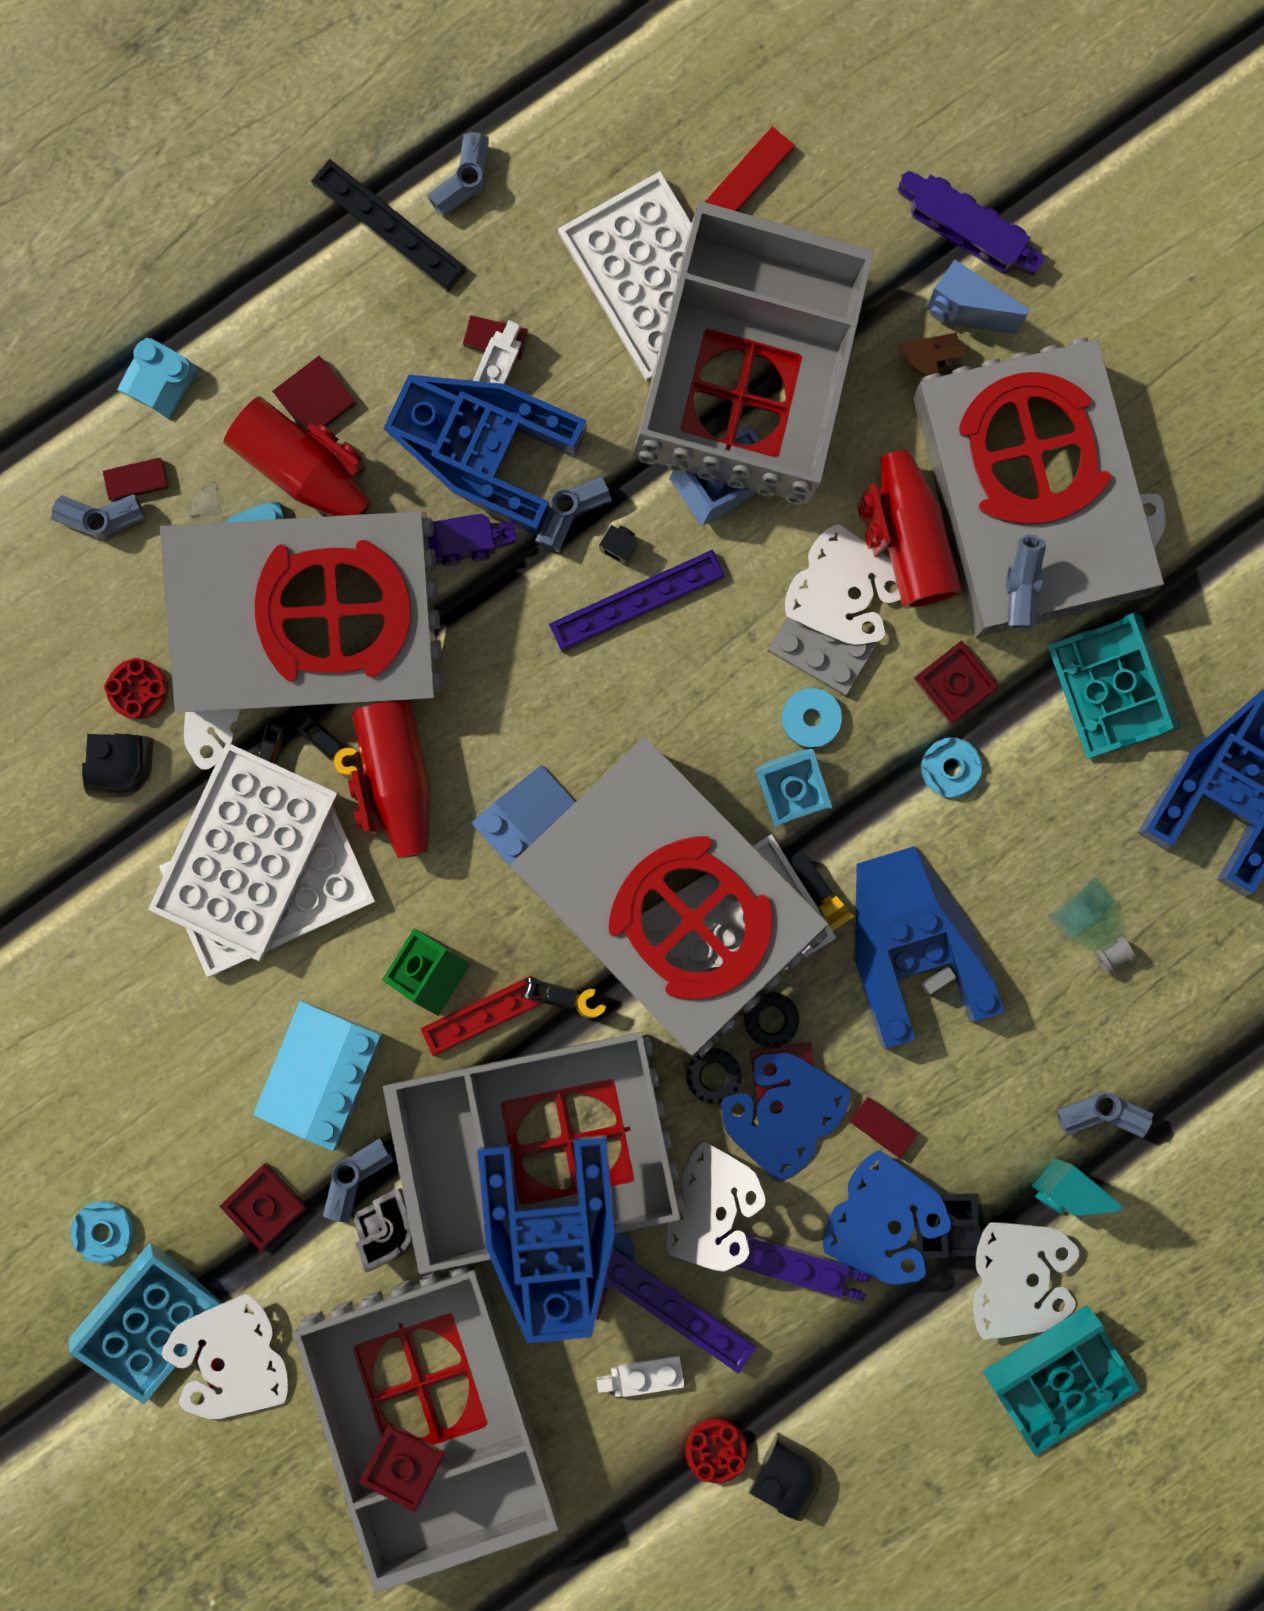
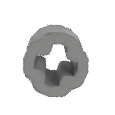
M1122 936L1117 938V943L1103 951L1098 949L1094 952L1098 963L1107 975L1112 974L1113 969L1123 963L1136 960L1131 946Z

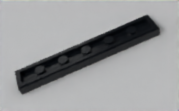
M331 159L325 163L311 180L313 186L447 293L466 272L464 265Z

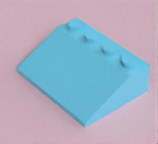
M300 1000L253 1115L331 1151L339 1149L385 1034Z
M150 1242L69 1337V1353L145 1404L176 1367L162 1356L163 1347L174 1329L187 1319L223 1303L176 1260ZM180 1343L174 1347L175 1355L183 1357L187 1354L188 1349L186 1345Z

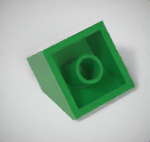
M414 928L382 980L413 1003L439 1016L471 963Z

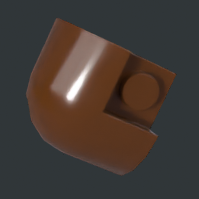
M957 333L898 343L903 361L911 370L920 374L953 371L962 367L961 357L967 356L965 344L959 345Z

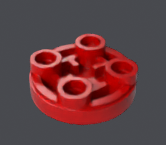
M132 658L120 663L110 673L104 685L107 699L112 708L122 716L134 720L146 719L155 715L164 706L168 696V683L164 673L153 663L140 658Z
M709 1418L698 1423L691 1430L686 1441L685 1453L690 1469L699 1480L709 1483H725L734 1479L744 1470L748 1457V1447L744 1434L733 1422L723 1418Z

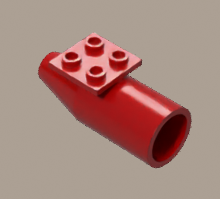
M261 396L254 398L239 413L224 437V445L294 500L329 516L365 515L371 502L353 480L357 471L359 470L362 473L365 467L360 463L363 458L346 443L340 447L337 444L339 439L322 424L316 428L310 423L307 427L310 431L308 434Z
M899 450L882 456L880 458V488L877 489L876 483L870 484L857 504L859 517L861 520H865L867 527L865 541L868 549L873 550L874 557L880 556L885 549H888L903 608L923 607L958 596L962 593L940 504L910 450Z
M391 700L358 708L352 712V718L364 773H360L358 770L351 771L352 780H348L350 795L352 798H355L359 807L358 810H354L357 827L370 836H376L377 832L385 831L398 859L428 853L430 785L412 701Z

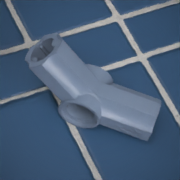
M476 132L464 134L460 164L456 174L427 195L434 209L443 218L469 198H476L483 193L489 137ZM469 176L477 178V181L473 184L464 183V180Z
M603 477L569 490L562 489L557 491L552 497L551 506L535 542L548 550L560 552L572 522L578 515L612 502ZM562 500H569L573 503L572 509L567 512L560 511L557 505Z
M135 494L102 508H93L60 495L55 500L51 515L52 520L87 533L97 540H107L112 537L114 532L146 520L142 505ZM104 518L102 528L93 530L95 520Z
M1025 535L1023 538H1018L1013 566L1009 567L1007 573L1006 589L1007 594H1010L1008 627L1014 629L1036 628L1037 601L1042 589V564L1046 550L1045 540L1040 539L1037 535Z
M1096 1092L1091 1097L1056 1110L1058 1121L1065 1135H1070L1106 1121L1143 1138L1151 1126L1153 1113L1106 1092ZM1107 1098L1111 1103V1109L1108 1113L1102 1115L1098 1110V1104L1101 1099Z
M381 1137L334 1166L323 1217L338 1222H350L359 1182L394 1161L390 1149ZM344 1165L354 1169L355 1178L351 1182L341 1178L340 1170Z

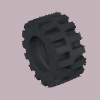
M766 992L758 995L757 997L760 999V1002L749 1013L744 1014V1025L748 1035L756 1043L766 1047H779L786 1044L798 1031L800 1022L798 1009L791 999L781 993ZM769 1006L779 1008L785 1017L783 1027L774 1033L764 1031L759 1024L761 1011Z
M711 1048L703 1057L698 1054L692 1058L686 1073L687 1084L690 1091L699 1100L710 1104L722 1103L725 1097L736 1094L740 1088L742 1079L741 1068L738 1061L730 1053L722 1049ZM710 1063L721 1064L727 1072L725 1084L718 1089L707 1088L701 1080L702 1069Z

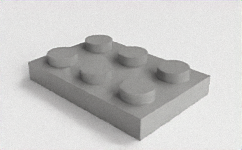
M796 601L793 610L801 606L798 601ZM787 617L770 645L768 652L846 696L877 643L871 642L860 645L845 643Z

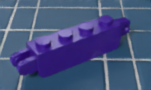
M911 171L901 175L898 191L901 196L903 195L904 198L912 202L910 210L914 219L1001 274L1010 272L1013 267L1032 276L1038 271L1045 257L1029 244L1031 237L1027 235L1022 227L1015 224L1010 225L1002 220L1000 214L995 210L983 208L977 204L971 195L967 193L961 194L953 189L951 184L944 178H936L930 174L926 180Z
M484 514L433 521L434 536L429 537V549H435L436 564L442 563L443 566L458 565L460 560L472 558V561L488 560L490 555L496 554L495 549L517 543L513 523H491L490 519Z
M730 1229L723 1236L717 1237L716 1244L720 1245L723 1239L736 1230ZM743 1232L747 1239L749 1255L743 1263L736 1267L839 1298L843 1295L864 1301L865 1293L855 1288L845 1287L844 1285L847 1276L858 1281L869 1282L870 1274L850 1268L846 1263ZM733 1242L730 1245L729 1251L732 1256H737L740 1252V1245L737 1242Z

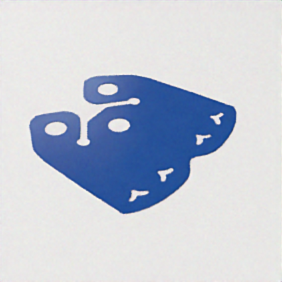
M789 1053L763 1054L754 1060L755 1081L759 1085L766 1086L781 1083L788 1079L791 1082L790 1086L772 1088L765 1093L757 1103V1120L759 1124L756 1127L751 1125L753 1120L752 1098L746 1093L725 1097L721 1104L725 1130L731 1139L776 1181H782L799 1172L815 1154L817 1138L830 1134L839 1125L849 1106L851 1093L850 1089L799 1057ZM768 1063H773L777 1067V1072L773 1076L764 1074V1066ZM842 1096V1099L839 1100V1107H836L834 1099ZM773 1101H780L783 1104L782 1112L778 1114L772 1113L770 1110L771 1103ZM737 1103L744 1106V1113L739 1117L731 1113L732 1106ZM823 1117H832L826 1121L825 1126H822ZM806 1146V1149L802 1151L801 1157H799L797 1149ZM782 1163L791 1164V1167L785 1168L783 1172H780Z
M874 1152L863 1160L852 1174L848 1183V1200L837 1205L830 1214L823 1236L824 1253L859 1271L866 1272L882 1282L895 1285L919 1281L926 1274L923 1255L920 1251L911 1248L895 1253L891 1258H888L885 1252L886 1250H894L905 1246L915 1230L913 1215L910 1211L911 1205H915L918 1208L916 1214L920 1233L926 1238L933 1239L948 1233L951 1228L950 1218L941 1196L933 1188L884 1152ZM879 1160V1170H870L869 1167L875 1165L876 1161ZM861 1178H863L866 1187L858 1190V1186L861 1185ZM845 1212L847 1222L838 1223V1220L842 1219ZM934 1213L939 1216L940 1224L937 1227H930L927 1224L926 1219L929 1214ZM893 1220L901 1224L902 1229L898 1234H892L888 1230V1224ZM833 1233H835L839 1242L831 1246V1243L834 1241ZM905 1259H911L914 1262L915 1269L913 1272L906 1273L903 1271L901 1264Z

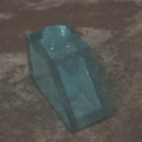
M1093 878L1047 916L1066 939H1073L1099 919L1115 901L1100 882Z

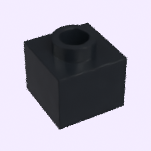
M611 525L599 544L600 552L626 566L638 546L637 539L634 538L635 533L620 525L619 528Z

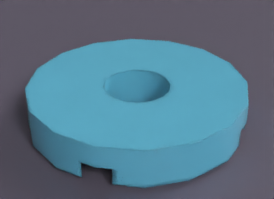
M807 688L796 692L789 698L784 705L781 719L787 737L796 745L811 749L822 747L833 740L840 730L842 714L836 699L828 692L817 688ZM809 710L816 711L820 716V723L816 726H808L803 720L804 713Z
M944 738L935 742L924 754L921 762V775L926 786L934 794L944 798H958L971 792L980 780L982 760L978 751L967 741L957 738ZM955 760L959 764L960 771L956 776H949L945 773L943 768L945 761Z
M102 1200L88 1204L76 1215L72 1222L70 1233L72 1244L76 1251L89 1262L103 1264L114 1261L126 1253L133 1242L134 1225L132 1218L127 1210L116 1202ZM99 1223L109 1227L110 1235L105 1241L98 1239L95 1235V1228Z

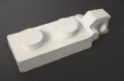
M508 320L504 332L496 331L494 337H491L473 381L506 383L520 351L521 342L515 340L521 328L519 323Z
M679 1354L621 1363L617 1367L611 1368L612 1375L599 1376L596 1380L598 1393L614 1391L615 1397H628L684 1388Z

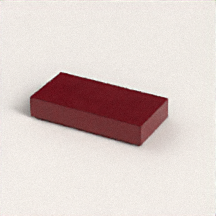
M470 315L463 341L464 347L485 351L491 337H494L496 331L503 333L507 324ZM522 327L515 339L521 342L520 351L516 358L518 360L522 359L528 336V329Z
M161 457L102 471L108 499L111 502L121 500L133 494L138 496L169 488L164 462Z
M868 1097L865 1098L849 1120L851 1124L899 1159L917 1136L915 1131Z

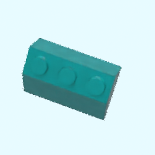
M1056 1158L1050 1162L1031 1186L1038 1192L1035 1197L1040 1202L1061 1215L1065 1211L1073 1216L1119 1212L1123 1207L1075 1166Z

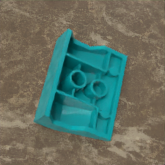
M1131 613L1114 623L1095 630L1082 632L1048 645L1087 759L1181 729L1141 614Z
M1088 1305L982 1371L1035 1456L1140 1391L1126 1364L1105 1333L1103 1324Z

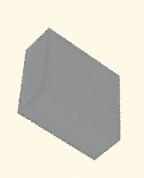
M945 967L922 982L920 986L926 994H932L955 979L956 976L950 967Z

